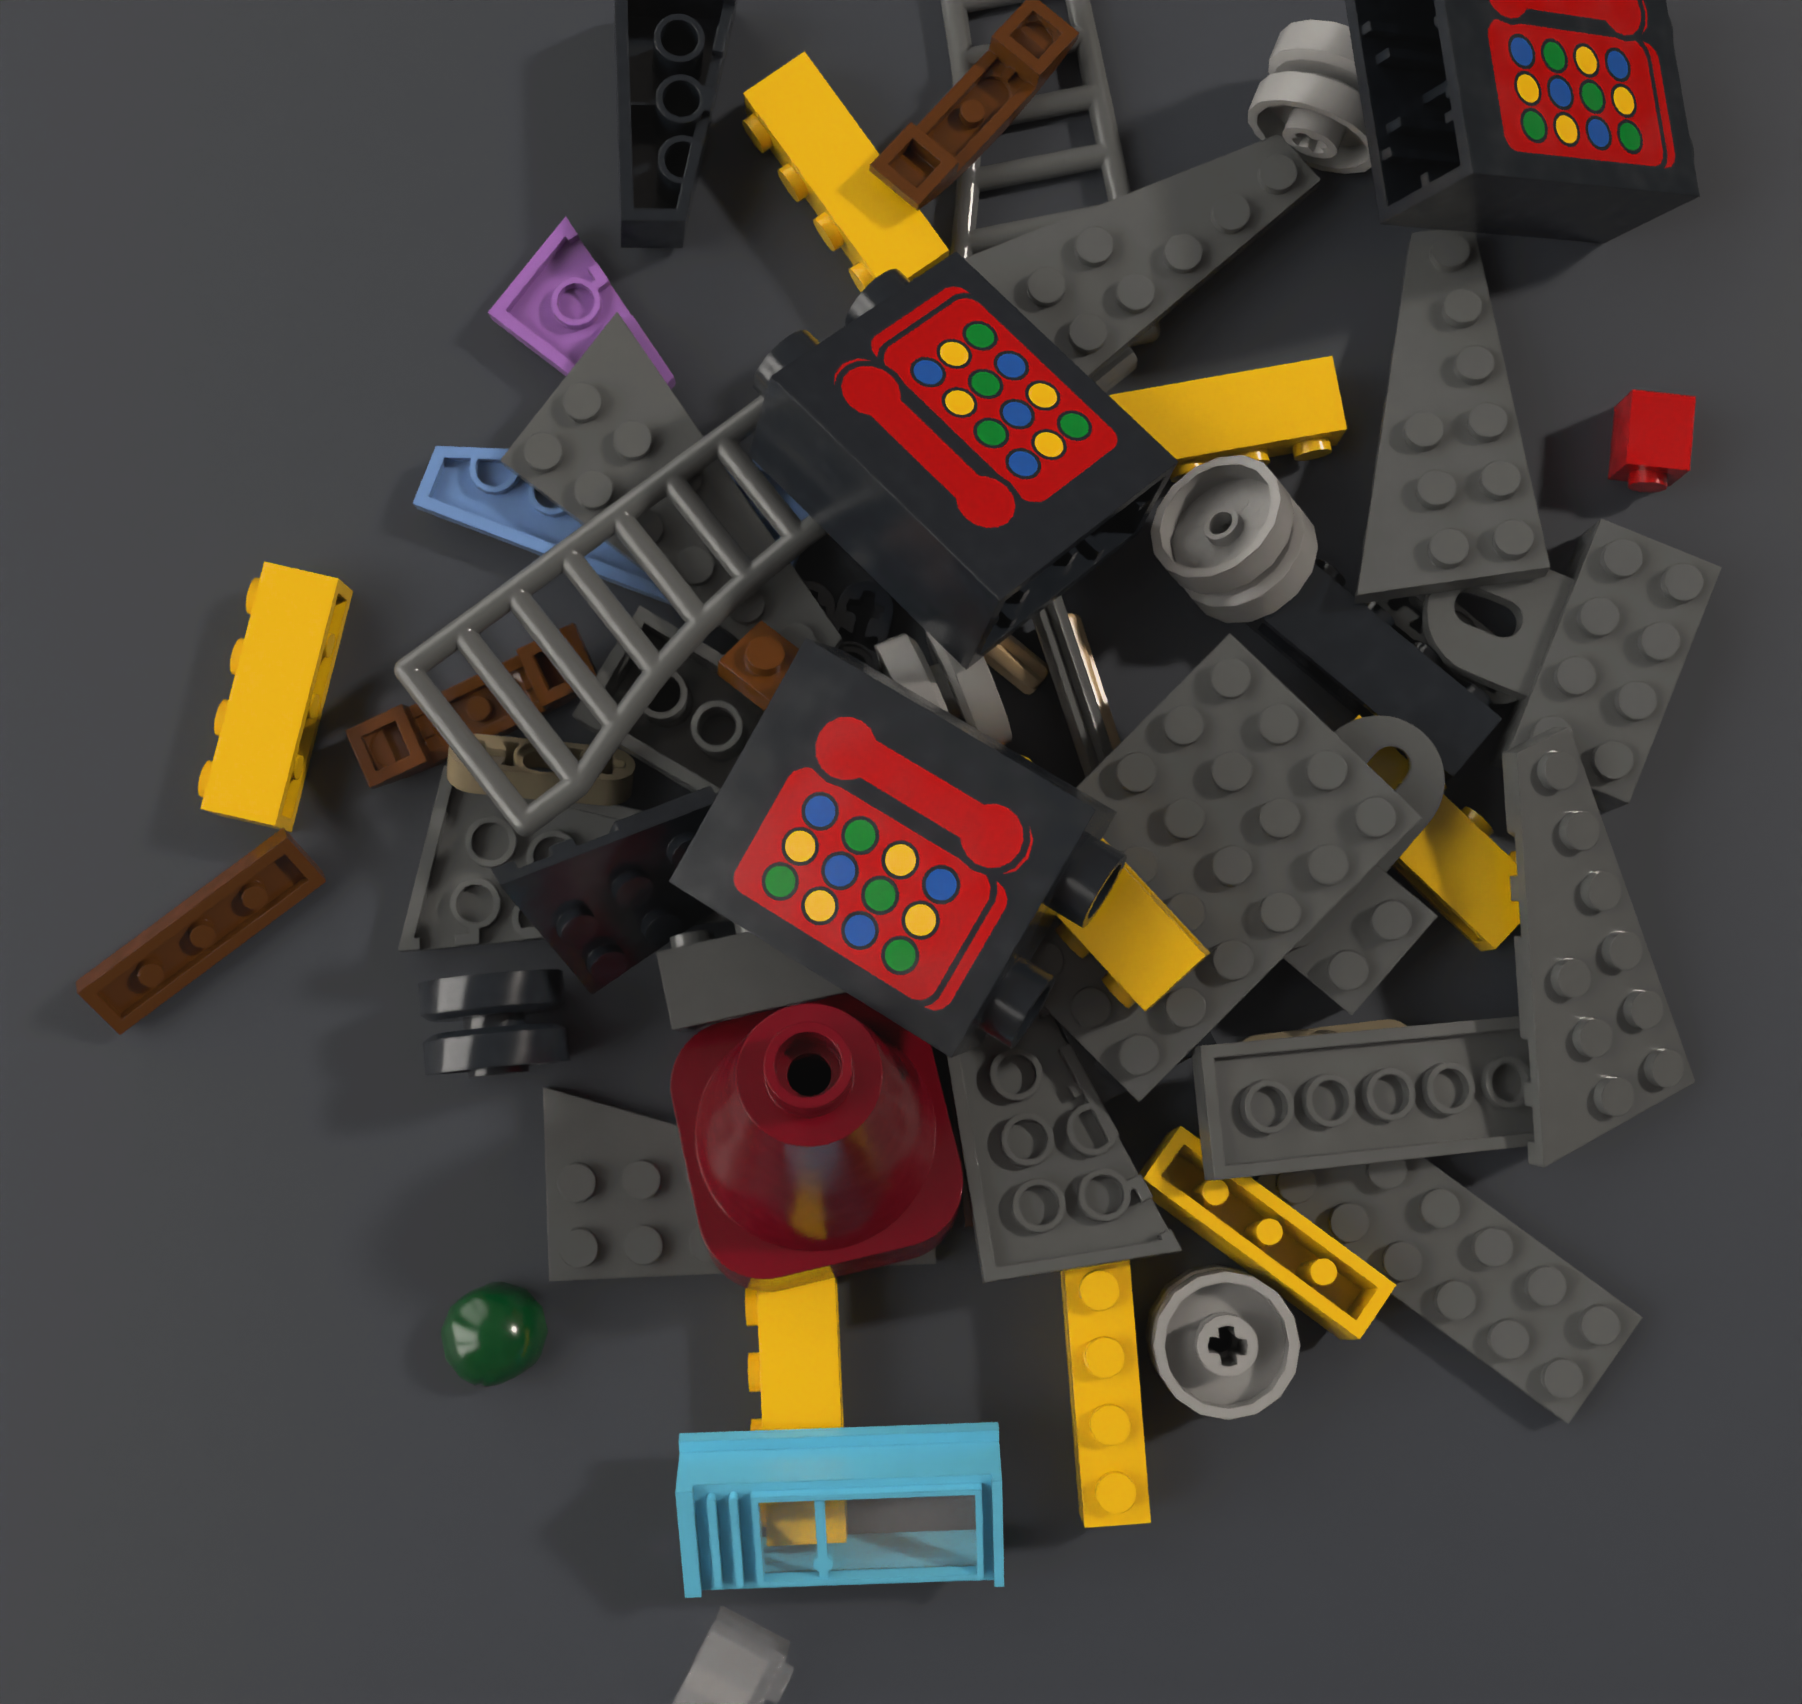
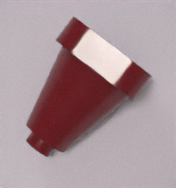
M844 993L822 1000L715 1023L695 1034L681 1049L671 1073L670 1091L700 1232L712 1261L728 1279L742 1287L755 1291H780L910 1260L928 1253L947 1237L955 1224L960 1208L963 1172L930 1044L850 994Z

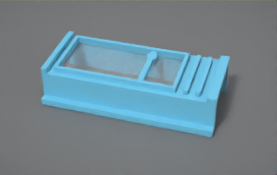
M998 1422L679 1433L680 1453L675 1496L685 1598L702 1597V1590L994 1580V1587H1004L1003 1493Z

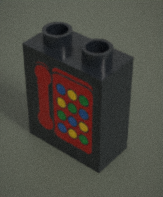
M1345 0L1381 225L1606 243L1700 197L1694 165V147L1689 136L1673 43V26L1668 14L1666 0Z
M954 252L913 281H910L898 269H890L882 273L853 302L847 313L843 328L821 343L808 330H799L792 333L766 356L753 379V388L764 398L749 456L966 670L1138 535L1178 463L1161 444L957 252Z
M806 638L669 882L952 1058L980 1047L987 1034L1010 1048H1014L1020 1042L1041 1011L1056 980V976L1030 961L1058 913L1082 928L1089 924L1116 883L1126 862L1127 855L1101 841L1115 817L1116 811L845 651Z

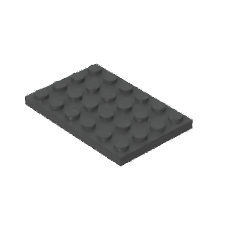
M1229 633L1076 787L1117 812L1103 838L1110 846L1127 855L1126 863L1205 946L1210 954L1153 1007L1144 1011L1135 1003L1128 1009L1102 982L1101 978L1108 971L1091 953H1088L1082 959L1057 934L1055 929L1062 921L1056 916L1030 960L1056 976L1054 986L1043 1007L1140 1102L1423 817Z

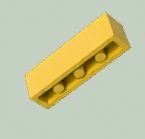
M805 51L743 93L747 118L742 121L746 133L761 153L770 149L782 165L777 172L796 202H800L805 198L818 216L813 219V223L826 245L833 252L840 247L854 265L849 269V273L860 292L875 278L890 269L900 270L910 281H913V278L922 275L949 256V249L920 209L917 211L869 171L870 164L880 154Z
M1333 356L1109 395L1178 461L1170 476L1171 482H1177L1194 467L1217 457L1244 455L1264 462L1265 465L1270 463L1269 457L1292 453L1296 461L1320 458L1332 452L1331 447L1338 444L1347 430Z
M264 561L260 578L255 577L251 581L246 596V611L250 614L245 638H239L236 641L230 658V672L235 676L229 700L223 699L215 715L214 733L216 736H219L213 761L208 760L204 764L199 777L198 794L203 798L200 809L218 816L279 830L284 827L286 831L292 832L353 590L339 578Z
M1358 715V716L1355 717L1353 720H1356V719H1359V718H1362V717H1361L1360 715ZM1395 747L1380 749L1367 763L1392 789H1395L1405 778L1409 767L1408 760ZM1443 794L1440 806L1432 820L1391 867L1481 952L1494 950L1520 924L1519 901H1511L1510 876L1517 875L1516 852L1511 851L1509 854L1504 852L1490 838L1494 831L1481 815L1467 806L1460 810Z
M1102 837L1101 841L1109 845V843ZM1126 862L1106 900L1086 927L1082 928L1059 913L1057 914V917L1062 921L1055 929L1057 934L1082 959L1088 953H1091L1108 971L1101 978L1102 982L1128 1009L1135 1003L1144 1011L1153 1007L1210 954L1205 946Z
M1182 1126L1171 1130L1165 1135L1138 1173L1142 1175L1153 1195L1151 1198L1156 1204L1257 1279L1278 1292L1280 1296L1340 1340H1360L1396 1287L1395 1283L1253 1178L1205 1180L1201 1141Z
M1130 1260L1061 1271L1078 1505L1084 1528L1151 1523Z
M837 1277L772 1292L755 1291L745 1288L746 1325L758 1326L759 1352L748 1353L749 1392H761L762 1418L751 1419L750 1431L844 1427ZM825 1500L827 1541H847V1500ZM814 1501L759 1503L761 1525H766L767 1544L817 1542Z

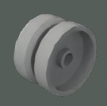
M1312 19L1290 23L1280 32L1269 59L1268 73L1270 75L1258 85L1248 110V124L1261 140L1280 134L1285 142L1295 150L1309 167L1342 174L1367 171L1371 168L1349 26L1337 22Z
M1244 455L1217 457L1190 470L1172 485L1156 510L1151 528L1153 553L1164 568L1186 590L1206 615L1225 623L1252 622L1280 609L1298 594L1312 573L1318 551L1315 528L1308 517L1264 462Z
M927 631L926 641L934 662L930 666L918 643L905 633L874 645L885 676L1002 745L1012 741L1009 721L984 656L966 670Z
M1217 1264L1188 1269L1164 1285L1149 1310L1145 1339L1151 1365L1174 1397L1200 1415L1231 1420L1258 1414L1282 1396L1296 1373L1300 1341L1294 1315L1278 1292L1242 1269ZM1218 1328H1227V1331L1230 1333L1228 1345L1220 1350H1214L1212 1347H1209L1210 1337L1219 1338Z

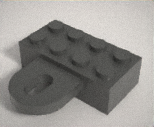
M1600 519L1580 536L1565 575L1549 569L1547 575L1542 578L1426 594L1422 609L1423 631L1429 647L1439 655L1443 665L1462 677L1517 699L1513 703L1490 761L1491 765L1503 769V752L1553 727H1569L1598 809L1608 812L1630 803L1722 567ZM1462 593H1473L1509 608L1516 618L1514 634L1505 638L1498 637L1462 622L1456 615L1454 608L1456 597Z
M1382 715L1353 720L1339 727L1334 733L1366 764L1384 747H1395L1401 750L1407 757L1409 767L1407 775L1394 790L1423 818L1283 957L1350 1015L1354 1014L1438 917V915L1386 872L1436 814L1442 801L1445 786L1442 760L1432 741L1420 729L1399 718Z

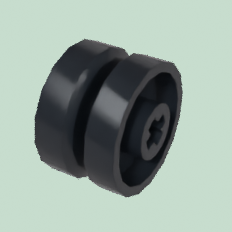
M540 969L484 973L441 978L418 984L421 1017L430 1022L463 1021L464 1030L434 1034L423 1042L426 1075L468 1072L469 1078L530 1072L529 1066L571 1061L568 1028L558 1023L526 1024L525 1016L555 1011L565 1004L562 970Z

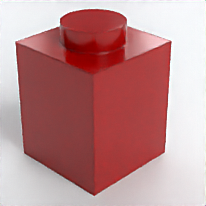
M1631 390L1614 407L1608 480L1628 482V488L1633 491L1661 492L1688 473L1691 463L1696 396Z

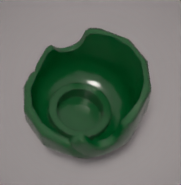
M491 1282L471 1290L458 1299L450 1307L440 1333L445 1359L458 1376L473 1385L483 1384L485 1387L503 1384L519 1376L538 1361L543 1351L548 1328L542 1306L527 1289L505 1282Z

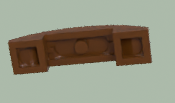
M1025 0L992 35L988 51L917 126L910 122L870 164L869 171L918 211L957 180L1006 130L1070 51L1078 39L1079 32L1040 0Z
M571 623L560 628L559 631L596 676L598 674L576 624ZM535 641L516 649L517 656L502 662L543 716L578 697ZM478 675L441 691L473 734L505 736L520 729ZM400 704L345 730L371 789L410 777L445 763L448 760L449 745L417 704L411 706Z

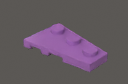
M565 216L489 310L488 313L491 319L559 372L567 376L608 322L618 312L670 389L676 384L673 374L634 316L630 314L611 286L609 279L588 252L578 233Z

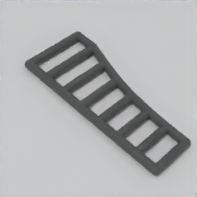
M940 0L953 87L988 51L990 43L972 46L967 13L1019 4L1025 0ZM1065 0L1070 26L1079 32L1077 41L1067 54H1077L1083 86L1035 95L1009 126L1089 110L1096 144L981 166L980 156L957 179L950 255L957 252L963 258H966L1098 206L1093 205L976 228L980 192L1101 169L1108 201L1131 193L1090 0ZM1160 322L1155 324L1129 347L1155 342L1161 334Z
M761 395L396 662L394 674L398 681L519 835L530 836L585 796L626 735L664 684L704 639L759 588L805 550L828 534L810 515L801 521L739 445L741 441L756 430L764 401ZM717 459L780 535L777 541L752 561L688 482V480ZM666 496L732 577L704 604L636 520ZM613 535L618 537L685 622L660 651L657 650L584 558ZM562 573L566 575L642 672L619 704L614 701L532 596ZM510 611L602 726L579 761L479 635ZM457 650L463 655L560 780L530 804L524 800L427 675L428 671Z

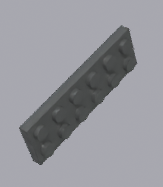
M1519 1016L1195 1046L1191 1050L1205 1180H1223L1526 1147L1527 1141L1535 1140L1533 1108L1525 1106L1523 1081L1531 1080L1528 1042L1520 1038Z
M1425 1158L1259 1175L1254 1178L1263 1187L1395 1283L1396 1287L1390 1295L1568 1424L1643 1318Z

